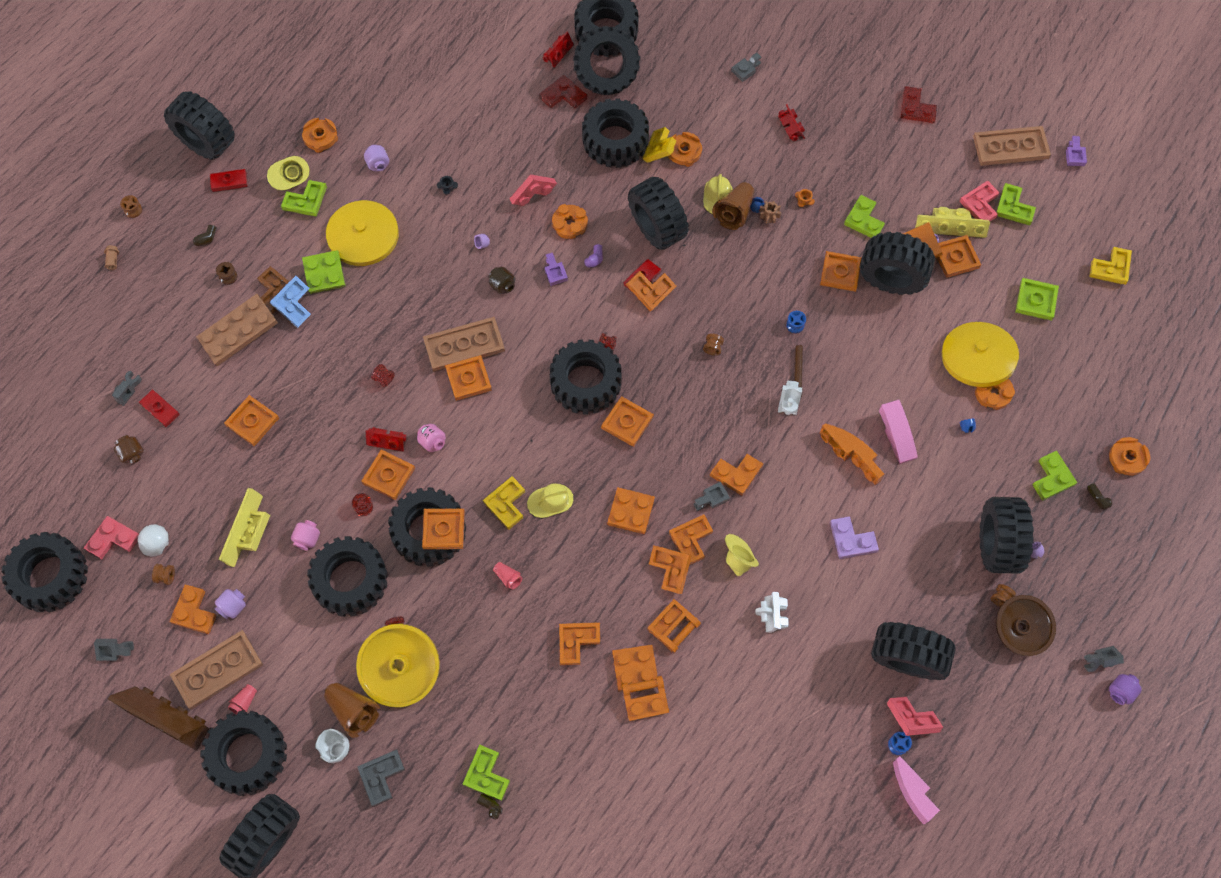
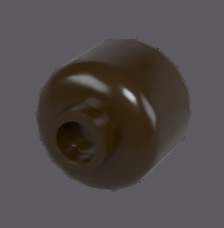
M496 267L489 273V284L499 294L509 293L514 289L516 278L507 268Z

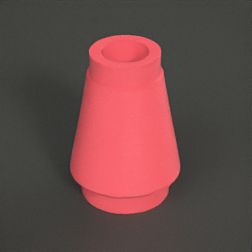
M498 562L493 568V572H495L507 588L516 589L522 582L523 578L520 576V572L501 562Z
M247 684L229 701L228 709L236 715L238 711L245 710L247 712L257 690Z

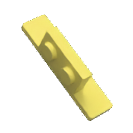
M933 208V216H917L915 228L929 222L934 234L968 235L970 237L986 238L990 225L989 220L972 219L970 211L964 208Z
M248 488L219 557L220 561L230 567H235L241 550H257L270 518L268 513L257 511L263 496L252 488Z

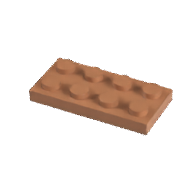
M1043 126L975 132L973 135L980 166L1045 160L1051 156Z
M255 294L196 337L214 364L219 366L275 326L278 321L261 297Z
M495 317L423 336L433 372L445 369V365L479 355L484 358L505 352Z
M241 630L177 669L170 676L187 707L192 710L263 666V663L245 632Z

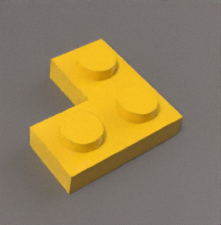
M666 127L653 131L643 156V160L647 163L670 156L673 153L676 140L673 137L667 138L670 131Z
M1113 247L1110 262L1093 258L1089 277L1126 285L1129 279L1132 250Z
M512 476L483 500L486 507L508 530L523 519V515L512 503L525 493V489Z

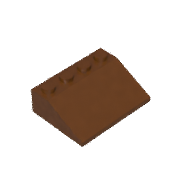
M134 686L108 697L109 701L127 713L195 751L210 729L205 725L206 721L197 715L194 718L188 716L189 711L180 706L175 709L170 706L171 701L162 696L157 699L153 696L155 692L146 687H143L141 690Z

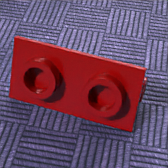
M568 32L559 35L552 45L553 48L550 47L543 54V60L545 62L550 61L554 68L574 45Z
M786 104L787 110H781L778 113V118L784 127L790 124V126L785 128L789 139L794 142L801 135L805 139L803 135L805 129L801 122L797 123L796 118L798 116L794 108L790 110Z
M376 427L365 431L366 445L404 451V442H406L407 435L403 432L390 431L389 434H386L387 430Z

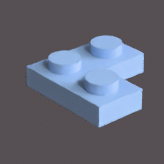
M295 276L270 301V304L297 328L311 315L297 302L309 290V287Z

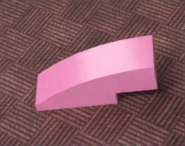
M900 400L881 405L879 413L886 426L885 433L899 464L917 459L918 456L911 429Z
M899 756L893 762L898 784L910 808L924 825L940 810L925 795L930 787Z

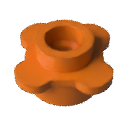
M802 189L800 192L795 193L799 207L814 204L815 200L812 199V191Z

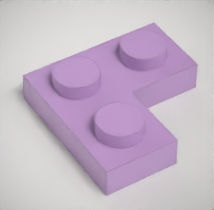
M850 517L830 521L839 559L878 552L879 548L874 531L855 535Z

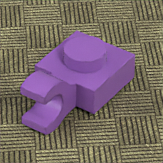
M1072 136V141H1069V147L1066 149L1067 166H1085L1087 163L1086 147H1080L1079 136Z
M553 253L546 254L548 266L545 267V273L550 286L568 281L562 262L556 263Z

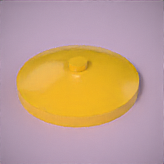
M368 200L354 201L342 206L331 216L326 227V239L330 250H338L340 260L353 266H368L382 261L394 250L399 237V229L393 213L384 205Z
M970 322L956 327L947 335L942 347V361L946 370L958 381L975 387H990L1006 381L1014 373L1019 360V349L1013 337L999 326L986 322Z
M391 624L373 632L362 644L356 662L357 676L363 690L376 702L389 707H405L423 699L435 685L440 669L439 654L431 638L422 630L408 624Z

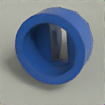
M754 197L750 209L755 213H759L760 206H764V200L760 197Z
M975 419L960 421L962 431L965 433H969V431L971 433L974 432L976 429Z

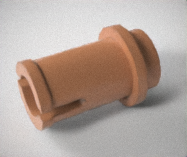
M109 245L104 250L106 254L105 268L115 270L117 269L119 250L116 246Z

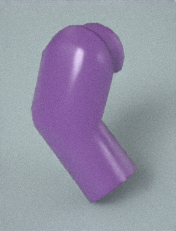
M597 244L593 246L594 254L584 261L586 267H595L603 261L602 245Z

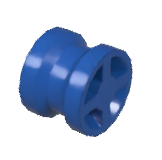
M796 310L788 315L786 327L791 333L797 334L803 331L806 323L805 314Z
M904 732L895 733L888 741V748L895 755L905 754L912 745L910 736H906Z

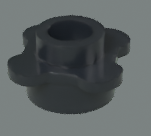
M450 176L442 177L440 182L437 183V188L441 189L445 195H449L453 189L458 187V183L454 182Z

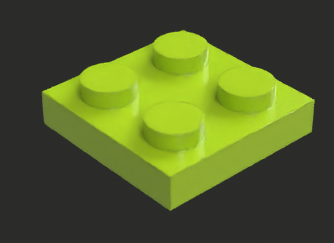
M338 250L302 257L310 294L346 287Z
M1022 278L1015 313L1052 321L1055 314L1059 286Z

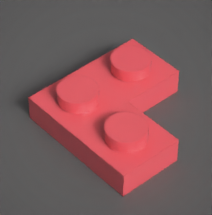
M530 174L509 199L512 204L525 206L534 194L547 196L552 192L557 182L554 178Z
M986 181L961 197L959 202L970 211V214L975 219L992 221L998 214L988 203L998 197L999 192L989 181Z
M107 516L84 546V549L101 560L113 544L130 553L138 542L139 534Z
M907 697L890 698L887 702L888 707L906 736L940 733L943 728L933 711L916 712Z

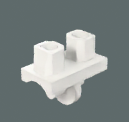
M787 381L786 386L783 385L778 412H785L787 415H797L802 394V388L798 387V382Z
M773 592L772 595L764 597L765 601H761V608L755 609V614L761 616L762 622H766V632L768 633L788 627V618L780 616V611L787 609V599L779 597L778 592Z

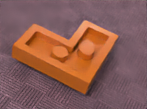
M641 271L626 283L627 287L649 311H652L677 287L665 273L652 284Z
M746 454L740 465L736 468L720 458L711 471L710 476L743 496L763 467V463Z
M704 514L669 530V534L678 551L692 555L690 565L705 558L697 540L712 534L713 529Z
M653 545L649 565L666 569L661 589L678 594L683 593L692 555Z
M185 584L169 622L210 634L217 615L199 609L205 595L204 589Z
M600 623L559 624L560 665H580V645L600 644Z

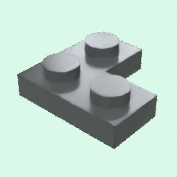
M397 749L357 766L372 807L393 799L386 778L405 771Z

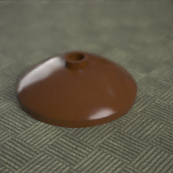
M1018 595L1005 601L999 608L996 616V631L1000 641L1011 652L1021 656H1034L1046 651L1054 641L1056 621L1051 609L1042 600L1030 595ZM1019 624L1023 626L1022 631L1018 628Z

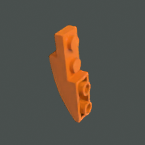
M826 423L822 425L820 431L821 438L833 447V451L838 457H841L844 461L851 457L853 464L856 467H860L867 480L872 481L875 485L882 481L885 474L875 464L878 455L867 444L841 428Z

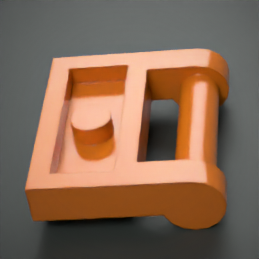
M673 599L648 626L647 630L661 641L668 650L675 653L682 641L694 628L697 629L701 622ZM686 619L689 623L671 641L668 636Z
M662 676L629 685L628 683L621 684L629 721L669 713ZM658 688V693L635 698L630 697L632 692Z

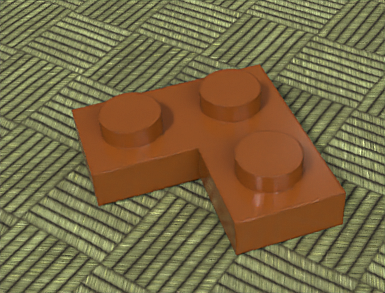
M270 266L257 279L268 289L261 299L273 314L277 309L270 304V301L290 281Z

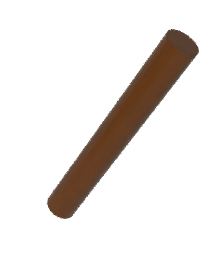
M796 345L795 382H798V387L802 388L803 346Z

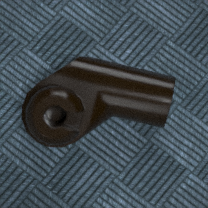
M208 225L206 233L199 234L193 238L194 245L205 246L211 244L217 227Z
M1095 483L1087 486L1089 494L1100 509L1107 510V508L1112 507V500L1108 497L1104 498Z
M481 793L477 803L490 810L488 814L490 818L498 819L503 813V808L494 799Z

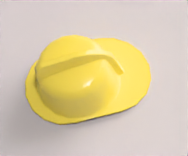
M291 156L270 166L267 172L268 182L277 190L290 189L306 181L309 176V166L301 157Z
M722 174L709 180L704 188V207L711 214H713L714 204L732 190L730 182L725 177H722Z
M550 484L534 491L529 496L527 501L528 509L535 517H550L567 511L572 506L573 494L564 485Z
M733 534L726 535L725 542L729 549L726 562L737 576H741L752 567L759 565L750 547L744 540Z

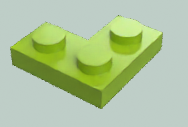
M309 180L303 195L286 191L281 204L282 210L317 217L327 189L326 183Z
M1005 183L996 211L997 216L1030 226L1036 207L1019 203L1022 188Z
M860 195L844 225L872 238L881 233L885 223L870 216L877 202Z
M1057 450L1039 459L1038 462L1048 476L1034 482L1033 487L1042 501L1078 483Z
M479 745L464 779L463 786L502 801L510 780L491 773L499 752Z

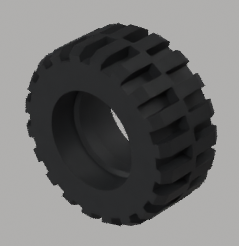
M582 0L578 3L574 12V29L577 41H580L583 36L593 29L600 28L593 23L604 18L619 22L620 24L615 27L621 31L624 30L629 37L634 39L633 42L636 41L639 13L633 1ZM603 44L598 46L593 52L597 56L604 55V57H609V55H618L620 51L613 45Z
M602 26L588 32L579 41L573 56L574 72H576L578 80L586 89L600 95H612L628 88L637 77V72L640 69L639 61H641L638 54V46L633 42L634 39L629 37L627 32L621 31L617 27ZM603 44L615 46L620 51L623 59L621 70L611 78L598 76L591 67L590 59L593 51Z
M191 91L181 92L164 111V118L168 128L191 151L196 152L199 156H203V158H209V160L219 158L234 141L235 132L232 125L229 124V120L223 116V113L215 105L208 102L204 97H200L197 93L193 94Z
M615 98V100L606 99L603 103L601 101L598 102L596 107L592 106L588 113L585 114L584 121L582 122L583 145L592 160L596 159V163L600 165L606 164V167L616 166V168H620L621 165H631L632 161L636 162L639 160V156L644 155L645 149L648 146L649 121L645 116V112L639 109L638 105L635 103L630 104L628 100L621 101L620 98ZM617 126L625 128L631 134L620 140H612L604 137L601 132L606 128Z
M650 177L630 189L627 197L629 208L640 231L650 241L651 245L657 249L665 250L687 236L689 223L687 222L683 206H681L672 188L662 178Z
M901 232L879 233L870 238L866 243L860 263V272L867 282H870L873 287H877L881 291H888L891 294L898 293V295H911L922 291L928 286L935 263L934 253L927 243L921 242V239L917 237H911L912 235L910 234L905 235L901 234Z
M580 339L578 343L570 342L567 344V348L562 347L558 350L559 355L555 354L552 359L553 363L550 364L549 375L552 394L555 395L558 403L562 402V407L567 410L571 408L573 413L582 411L583 415H588L590 411H593L594 414L598 413L600 408L605 410L609 407V402L614 403L616 395H619L621 390L622 368L618 356L613 354V350L610 347L605 348L604 343L598 342L597 344L591 339H588V342H583V339ZM591 366L598 369L604 378L594 387L580 388L572 384L568 380V376L578 367Z
M428 487L427 491L418 488L416 489L417 492L413 494L410 491L406 493L405 499L400 498L397 501L398 507L393 506L391 510L392 516L388 520L390 526L388 530L394 547L400 556H404L405 560L410 563L414 561L415 565L422 566L423 563H426L427 567H432L435 562H438L439 565L443 564L445 558L450 560L454 557L453 552H459L460 549H423L422 541L412 538L409 529L412 522L424 514V509H461L458 502H455L452 495H446L445 491L441 489L435 492L432 487ZM464 519V540H465V537H466V536H465L466 524H465V519Z
M991 497L983 506L979 533L981 558L986 570L991 573L1020 574L1029 566L1031 554L1033 553L1034 526L1032 524L1031 509L1024 499L1020 497Z
M41 532L40 536L37 533L31 534L29 539L23 538L19 541L20 544L17 547L14 545L10 549L12 551L10 556L6 555L4 559L6 565L2 566L1 571L5 575L2 576V583L6 585L5 590L29 610L33 609L36 612L42 613L44 610L53 612L56 607L62 609L66 607L65 603L68 601L72 603L76 599L74 596L77 593L80 594L83 590L82 584H86L87 577L84 574L88 573V566L85 565V556L81 554V551L70 540L62 537L60 534H50L49 532ZM47 558H59L60 570L55 579L45 586L31 587L30 577L35 566Z
M345 536V540H341L338 537L334 538V542L331 544L326 542L323 544L324 549H318L314 553L316 558L310 560L309 565L311 569L307 570V576L309 578V588L323 608H326L332 614L336 612L339 616L345 617L346 614H349L352 617L357 616L359 611L362 614L368 612L367 607L370 605L375 607L377 605L376 599H382L384 595L383 589L387 588L388 582L386 578L388 573L377 549H374L370 542H364L359 537L353 540L351 536ZM354 561L365 566L366 576L363 582L354 590L340 592L331 587V575L339 565Z
M883 622L877 628L871 655L875 662L897 672L922 679L945 680L950 675L956 647L951 639L932 630L900 622Z
M245 710L238 711L237 715L229 713L226 715L227 719L222 720L220 718L215 722L217 726L214 729L210 727L207 731L210 734L208 739H203L202 745L205 746V750L200 751V757L204 759V762L201 764L203 770L207 772L206 776L219 788L238 796H244L245 794L254 795L259 789L261 791L266 790L268 783H274L277 780L275 777L277 773H282L284 769L282 763L287 760V755L285 754L287 744L283 740L284 735L270 719L254 711L247 713ZM253 734L257 736L262 742V754L256 765L244 772L231 770L227 765L226 759L230 745L243 735Z
M267 794L252 807L250 812L245 815L244 819L230 835L220 853L219 860L221 865L238 878H257L278 855L292 835L300 820L299 812L276 794Z

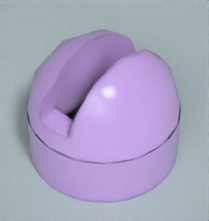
M478 234L474 238L475 246L478 249L486 248L490 244V239L485 234Z
M1034 542L1031 557L1037 559L1039 556L1041 558L1044 555V547L1041 542Z

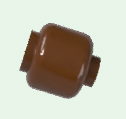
M125 435L119 438L114 446V452L122 463H131L133 465L142 459L140 456L143 454L144 449L134 436L129 437V435Z

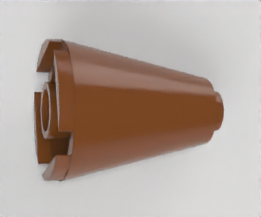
M742 182L714 204L712 209L713 217L715 220L717 218L720 221L722 227L729 230H738L739 227L744 226L755 193L752 185Z
M340 683L330 684L325 689L324 698L346 734L351 738L359 737L358 733L362 730L366 733L375 724L379 717L377 710L378 708L380 709V706L375 701Z

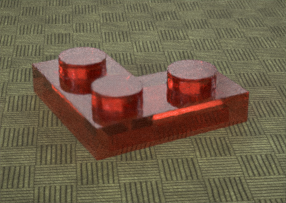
M562 75L539 93V99L550 108L564 99L576 109L587 100V94L565 75Z
M904 86L900 118L935 123L937 105L920 103L922 89Z

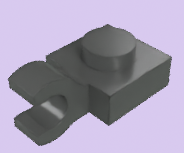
M755 53L749 61L744 58L735 64L731 71L744 82L755 73V67L761 64L759 59L762 57Z
M132 371L126 373V381L123 380L114 389L112 394L117 403L122 406L128 402L135 392L134 388L142 380L139 375L135 379H131L134 375Z
M719 482L704 489V496L697 498L693 505L697 511L705 508L708 504L713 509L729 501L730 497L722 483Z
M96 639L94 642L96 661H117L119 655L130 656L131 650H134V643L126 641L118 644L117 639Z
M1114 646L1094 650L1095 654L1084 656V659L1090 663L1084 665L1088 672L1095 671L1100 665L1106 668L1124 663V656Z

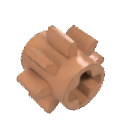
M765 201V205L760 206L759 209L760 219H763L766 223H775L776 218L781 217V212H779L781 206H777L775 201Z

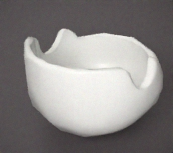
M157 524L143 528L137 540L140 551L150 557L162 554L163 549L169 544L168 532L165 528Z
M328 729L318 736L315 748L319 751L324 761L337 763L342 761L348 754L349 740L344 733L335 729Z

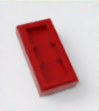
M240 169L210 174L212 192L248 187L246 170Z
M647 259L624 281V286L628 288L626 283L639 271L652 282L661 273V268Z
M153 389L139 401V404L165 427L180 415L176 409Z

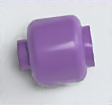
M1119 674L1109 687L1110 697L1120 705L1132 704L1142 691L1138 678L1132 674Z

